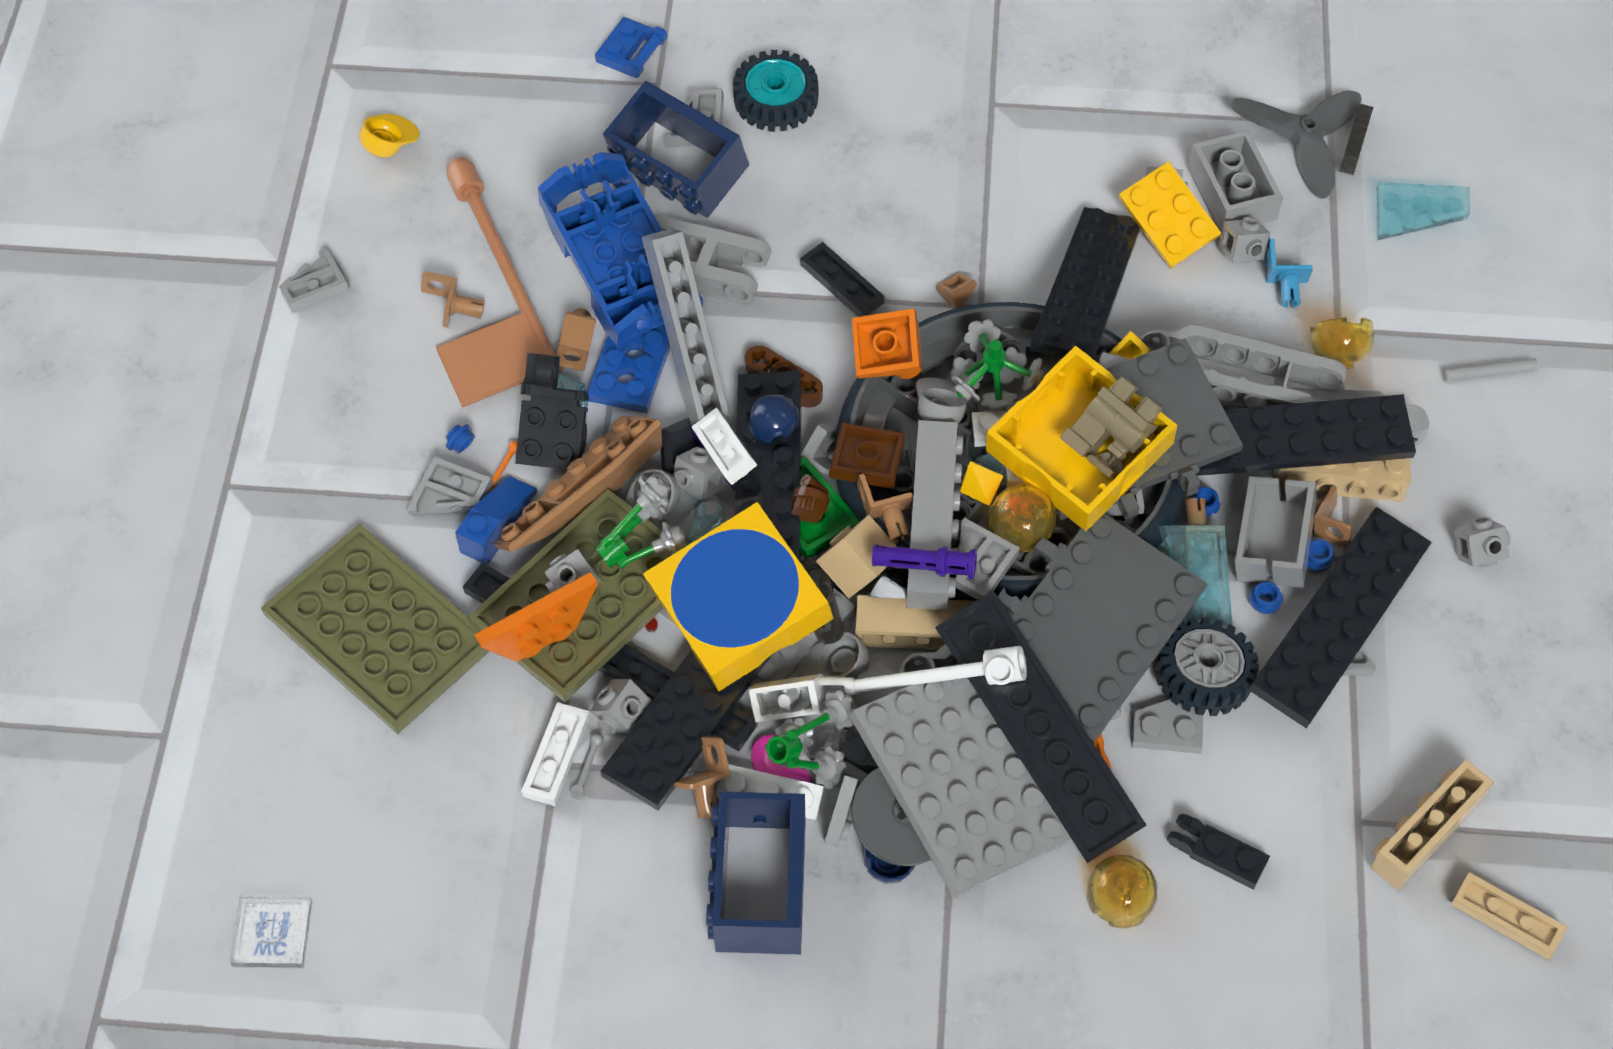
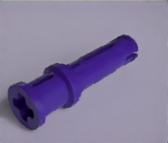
M878 544L873 546L872 566L875 567L885 566L936 571V575L940 577H945L946 574L965 575L971 580L975 578L977 549H971L969 552L949 550L947 546L939 547L938 551L880 546Z

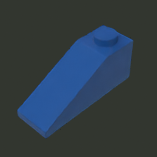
M508 476L471 508L456 530L455 535L460 553L489 565L499 550L496 549L493 543L500 537L501 530L507 525L515 523L521 517L523 509L537 493V488Z

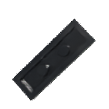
M824 242L800 258V266L858 317L868 316L884 304L885 296Z

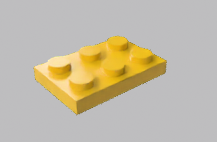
M1169 161L1121 192L1118 196L1169 269H1172L1221 235L1220 230Z

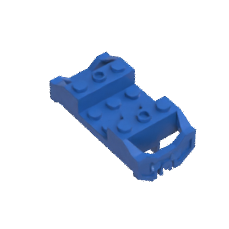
M600 152L593 155V164H591L589 158L584 159V166L579 164L577 167L575 163L571 164L572 172L568 166L559 168L538 187L539 204L557 244L565 258L571 256L591 293V307L604 331L614 342L617 349H620L635 342L645 332L664 325L642 240L643 236L663 230L628 170L623 155ZM598 182L603 183V192L588 197L585 191L588 186ZM609 183H612L617 189L612 190ZM580 190L579 204L557 212V205L570 193ZM698 292L701 305L703 306V299Z

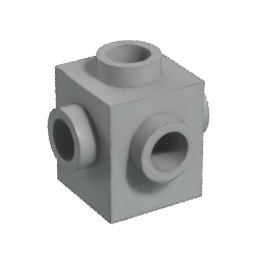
M1253 217L1224 221L1218 248L1231 262L1250 263L1255 260H1264L1270 232L1258 219Z
M695 447L676 457L674 477L680 489L684 490L688 495L703 500L722 490L724 475L706 449Z
M1481 517L1472 520V524L1454 528L1458 560L1472 567H1490L1496 565L1498 560L1509 558L1508 546L1511 540L1509 532L1504 525L1493 521L1489 517Z
M579 549L568 556L562 554L556 557L549 564L551 568L545 571L550 580L546 583V586L551 593L590 572L598 583L602 581Z
M612 679L597 694L596 703L590 712L598 719V725L603 730L611 734L629 733L652 700L631 679Z

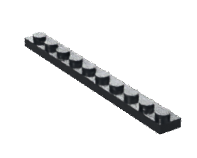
M482 562L463 585V590L465 594L483 603L510 578ZM626 644L598 670L612 679H631L652 701L674 673ZM734 707L713 737L722 738L726 745L739 752L757 728L758 722H755V718Z

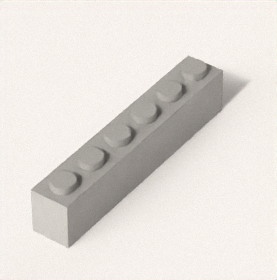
M670 228L643 236L642 240L688 417L697 423L716 407L724 417L729 416L683 231Z
M918 420L910 548L938 551L939 547L947 546L949 550L957 551V548H951V539L958 540L959 520L953 519V511H959L960 491H954V483H961L962 463H956V455H962L963 436L957 435L958 422ZM909 569L906 608L947 610L948 598H955L956 578L949 577V574H946L945 577H940L936 575V571Z

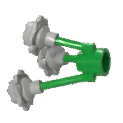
M653 474L649 478L639 477L638 482L641 490L638 491L639 498L636 500L637 504L612 532L602 539L600 544L594 547L610 568L618 564L623 569L630 562L654 552L659 554L666 551L673 555L687 546L683 531L678 526L670 527L666 523L668 520L666 510L669 506L667 495L670 492V487L657 475ZM650 517L664 521L662 523L660 539L651 542L652 545L628 556L625 555L630 549L622 539L640 522L645 523Z
M838 690L835 693L828 692L825 695L826 701L822 705L825 709L822 715L805 723L802 717H798L795 720L792 717L785 718L783 724L775 729L777 736L770 738L765 745L769 759L776 764L786 763L789 769L797 767L812 769L813 773L817 774L815 782L823 784L826 789H832L835 784H841L842 777L847 768L846 762L843 761V752L835 751L833 747L828 746L824 752L819 751L817 753V758L814 761L799 760L798 757H803L806 750L813 747L814 741L810 737L814 734L813 728L824 722L835 723L838 730L854 726L849 715L857 707L854 704L853 698L844 695L842 690Z

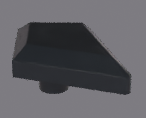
M689 418L661 429L662 470L669 472L671 475L674 473L676 457L695 447H699Z

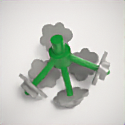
M990 319L983 322L974 321L968 326L969 332L965 334L964 340L969 344L971 351L978 352L983 348L985 350L983 358L976 364L970 358L967 360L961 357L954 359L951 380L956 386L953 389L959 398H963L965 401L971 398L977 402L980 400V397L974 390L979 388V382L983 379L986 371L993 373L995 393L984 394L981 406L988 407L992 411L1007 410V405L1016 402L1018 396L1014 393L1002 391L1001 382L1010 384L1015 378L1019 379L1025 375L1022 390L1028 392L1032 386L1036 387L1042 380L1043 369L1040 368L1042 359H1035L1031 367L1026 369L1024 367L1027 365V357L1022 353H1017V350L1013 347L1008 348L1006 352L1002 349L1001 342L996 340L1000 336V329L997 326H993V322Z

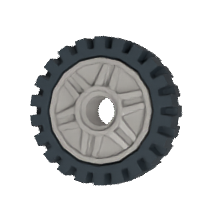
M1196 617L1189 618L1187 624L1183 620L1156 657L1154 672L1157 674L1156 681L1158 686L1163 685L1162 692L1165 696L1173 694L1171 702L1176 706L1182 701L1184 702L1183 710L1190 712L1191 708L1195 707L1196 714L1203 716L1207 709L1210 716H1217L1220 710L1223 715L1230 713L1232 708L1236 710L1241 706L1242 702L1246 701L1250 694L1248 689L1256 679L1259 670V664H1257L1258 655L1257 652L1253 653L1254 646L1251 641L1245 643L1247 636L1244 633L1234 634L1236 627L1231 624L1225 629L1222 627L1223 621L1218 619L1215 620L1214 625L1210 624V618L1202 617L1200 623H1198Z

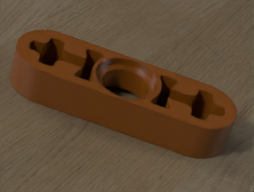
M754 346L747 350L745 354V368L748 374L768 373V368L770 369L769 372L801 371L802 406L812 408L821 403L823 399V384L817 377L767 347ZM761 359H764V363H762V362H758L757 364H754V363H753V360H755V361H760ZM814 389V393L809 392L806 395L803 393V390L810 391Z

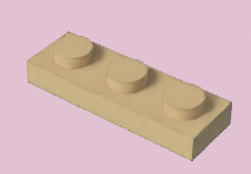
M1470 872L1467 874L1451 903V906L1547 960H1550L1568 927Z

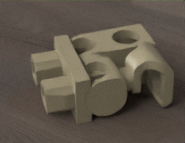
M1123 376L1110 388L1103 386L1098 392V396L1091 401L1086 411L1071 428L1068 427L1060 436L1066 444L1082 457H1086L1089 462L1110 479H1115L1124 469L1125 460L1128 456L1126 453L1128 451L1137 453L1143 446V441L1146 438L1148 439L1149 435L1156 430L1158 426L1153 422L1163 408L1149 396H1145L1136 408L1128 401L1139 388ZM1111 435L1114 441L1107 447L1109 452L1095 455Z

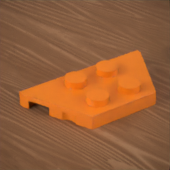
M590 572L474 634V637L481 648L515 662L523 658L533 657L542 648L555 641L560 642L566 639L571 632L577 629L597 588L598 582Z

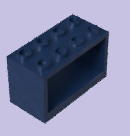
M646 80L603 133L608 145L607 150L613 154H622L628 170L636 175V178L643 185L656 187L668 200L673 201L676 199L691 214L697 215L699 213L707 219L750 165L740 135ZM655 122L715 157L696 182L691 181L636 148V145Z
M720 792L719 804H713L712 826H714L713 837H711L710 842L712 870H709L708 892H710V904H707L706 912L708 939L714 940L715 952L801 955L806 831L805 794ZM729 827L790 829L786 921L724 919Z

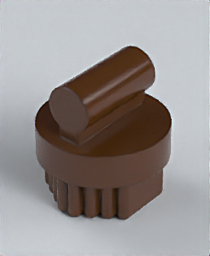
M805 475L800 482L802 487L794 490L791 514L800 515L801 521L819 523L823 513L827 511L829 506V491L810 475Z

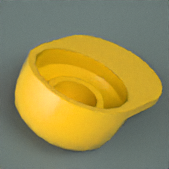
M381 114L364 120L360 129L359 140L361 145L372 155L388 158L395 155L402 145L416 142L420 132L411 121L395 114Z

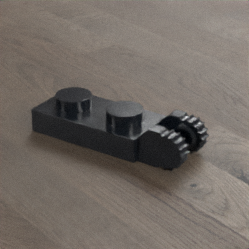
M1183 813L1180 814L1176 820L1178 826L1199 838L1195 843L1190 837L1182 835L1177 831H1171L1166 838L1168 843L1174 846V848H1178V850L1190 855L1191 859L1254 890L1268 863L1270 855L1207 824L1204 826L1197 818Z

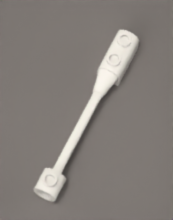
M1013 646L985 650L982 662L862 679L817 674L756 683L749 689L755 722L820 714L824 710L822 705L826 701L825 695L828 692L835 693L838 690H842L844 695L852 697L861 692L983 675L986 676L989 685H1005L1010 682L1026 680L1027 667L1022 647Z

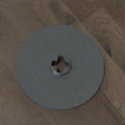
M875 769L860 783L852 801V823L859 840L870 853L890 864L915 866L930 861L929 854L908 818L905 817L901 820L897 817L899 809L902 811L903 809L880 769Z

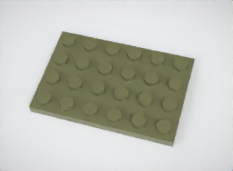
M609 489L605 490L468 616L469 624L480 632L549 595L551 592L547 588L546 583L550 580L545 571L551 568L549 566L550 562L562 554L568 556L579 549L602 581L598 583L577 629L571 632L566 639L560 642L555 641L542 648L535 656L523 658L517 662L564 702L663 609L650 589L643 573L672 556V554L666 551L659 554L654 552L630 562L621 569L618 564L610 568L594 548L633 509ZM649 520L645 523L640 522L622 539L630 549L625 555L628 556L651 546V542L660 539L662 530Z
M361 524L356 526L261 607L263 615L397 735L490 652L481 648L474 634L479 631L469 624L466 614Z

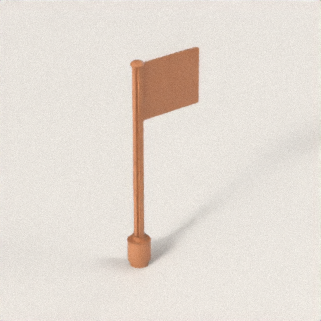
M459 157L447 165V178L457 199L462 202H469L521 312L518 315L436 347L463 408L521 384L525 378L527 353L556 355L481 201L480 195L484 191L481 178L472 162L467 158ZM559 366V374L563 371L564 367Z

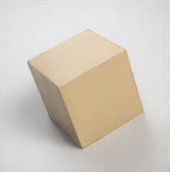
M867 515L853 528L848 525L829 542L831 547L816 562L842 592L850 598L886 568L885 566H872L874 544L890 547L897 546L895 543L890 542L887 534L870 515Z

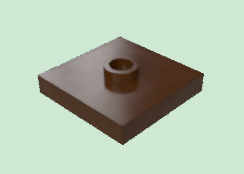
M842 423L829 469V478L858 482V476L864 473L868 485L894 489L906 433Z

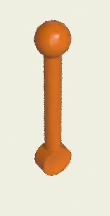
M511 441L509 443V451L491 478L493 484L488 494L495 488L494 486L514 453L517 452L518 441Z

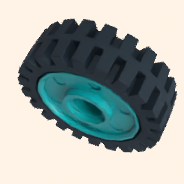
M771 50V55H767L766 51L759 52V58L752 55L749 57V62L744 60L741 63V68H737L733 78V98L736 111L739 112L743 120L747 118L749 125L753 126L756 123L757 129L763 130L765 125L768 126V131L775 132V127L778 126L780 131H787V125L794 129L798 127V121L804 124L808 116L812 117L814 109L817 108L819 96L817 73H815L812 65L809 66L808 60L805 58L800 60V55L796 53L789 57V51L785 50L782 51L781 55L777 54V50Z

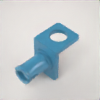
M1269 239L1265 254L1266 282L1280 283L1282 307L1288 308V301L1291 302V308L1297 307L1301 304L1299 283H1307L1313 272V266L1276 265L1275 239Z

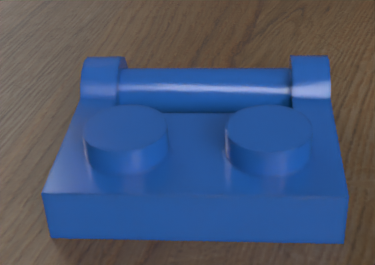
M623 17L596 52V63L638 78L644 71L645 63L656 48L664 44L668 34L661 27L651 28ZM647 40L635 59H631L643 41Z

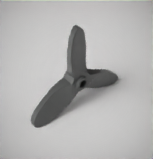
M1350 90L1337 93L1320 102L1309 114L1303 115L1288 113L1251 99L1235 98L1232 100L1230 106L1237 114L1257 125L1278 132L1291 140L1296 145L1297 164L1310 191L1322 199L1330 195L1335 185V172L1330 150L1323 137L1340 129L1356 114L1362 101L1360 93Z

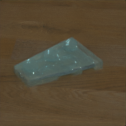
M1379 182L1376 188L1377 241L1466 220L1470 215L1469 187Z
M1174 525L1159 527L1158 529L1169 557L1208 583L1207 588L1190 610L1192 617H1196L1198 623H1200L1202 617L1210 618V624L1213 625L1216 619L1223 621L1222 625L1232 624L1225 525Z

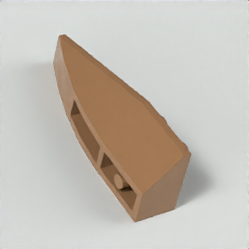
M626 415L616 419L611 424L612 429L603 437L594 440L589 446L590 450L582 458H578L570 463L567 467L568 471L560 479L551 482L545 488L546 493L537 501L528 504L522 511L523 515L515 523H511L501 530L500 537L493 543L496 549L512 552L537 542L570 524L605 490L609 489L613 493L617 491L662 447L660 421L653 418Z

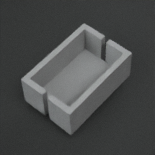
M1249 476L1235 558L1237 581L1262 583L1267 582L1268 578H1273L1275 585L1304 588L1317 504L1316 482L1286 480V501H1280L1279 479Z

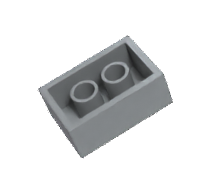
M1248 130L1192 145L1188 168L1221 234L1224 221L1253 217L1263 224L1278 219L1283 196Z

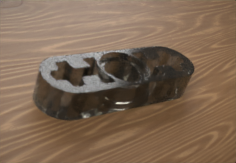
M1359 103L1339 170L1341 173L1354 176L1373 106Z
M808 557L803 559L801 564L809 576L810 571L816 570V577L819 582L816 583V586L822 594L829 596L828 603L834 618L830 621L831 630L825 631V625L815 630L814 634L819 642L833 644L842 638L845 631L830 577L816 562L819 558Z

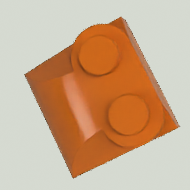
M914 308L852 318L857 378L896 375L901 379H910L922 371L920 330Z

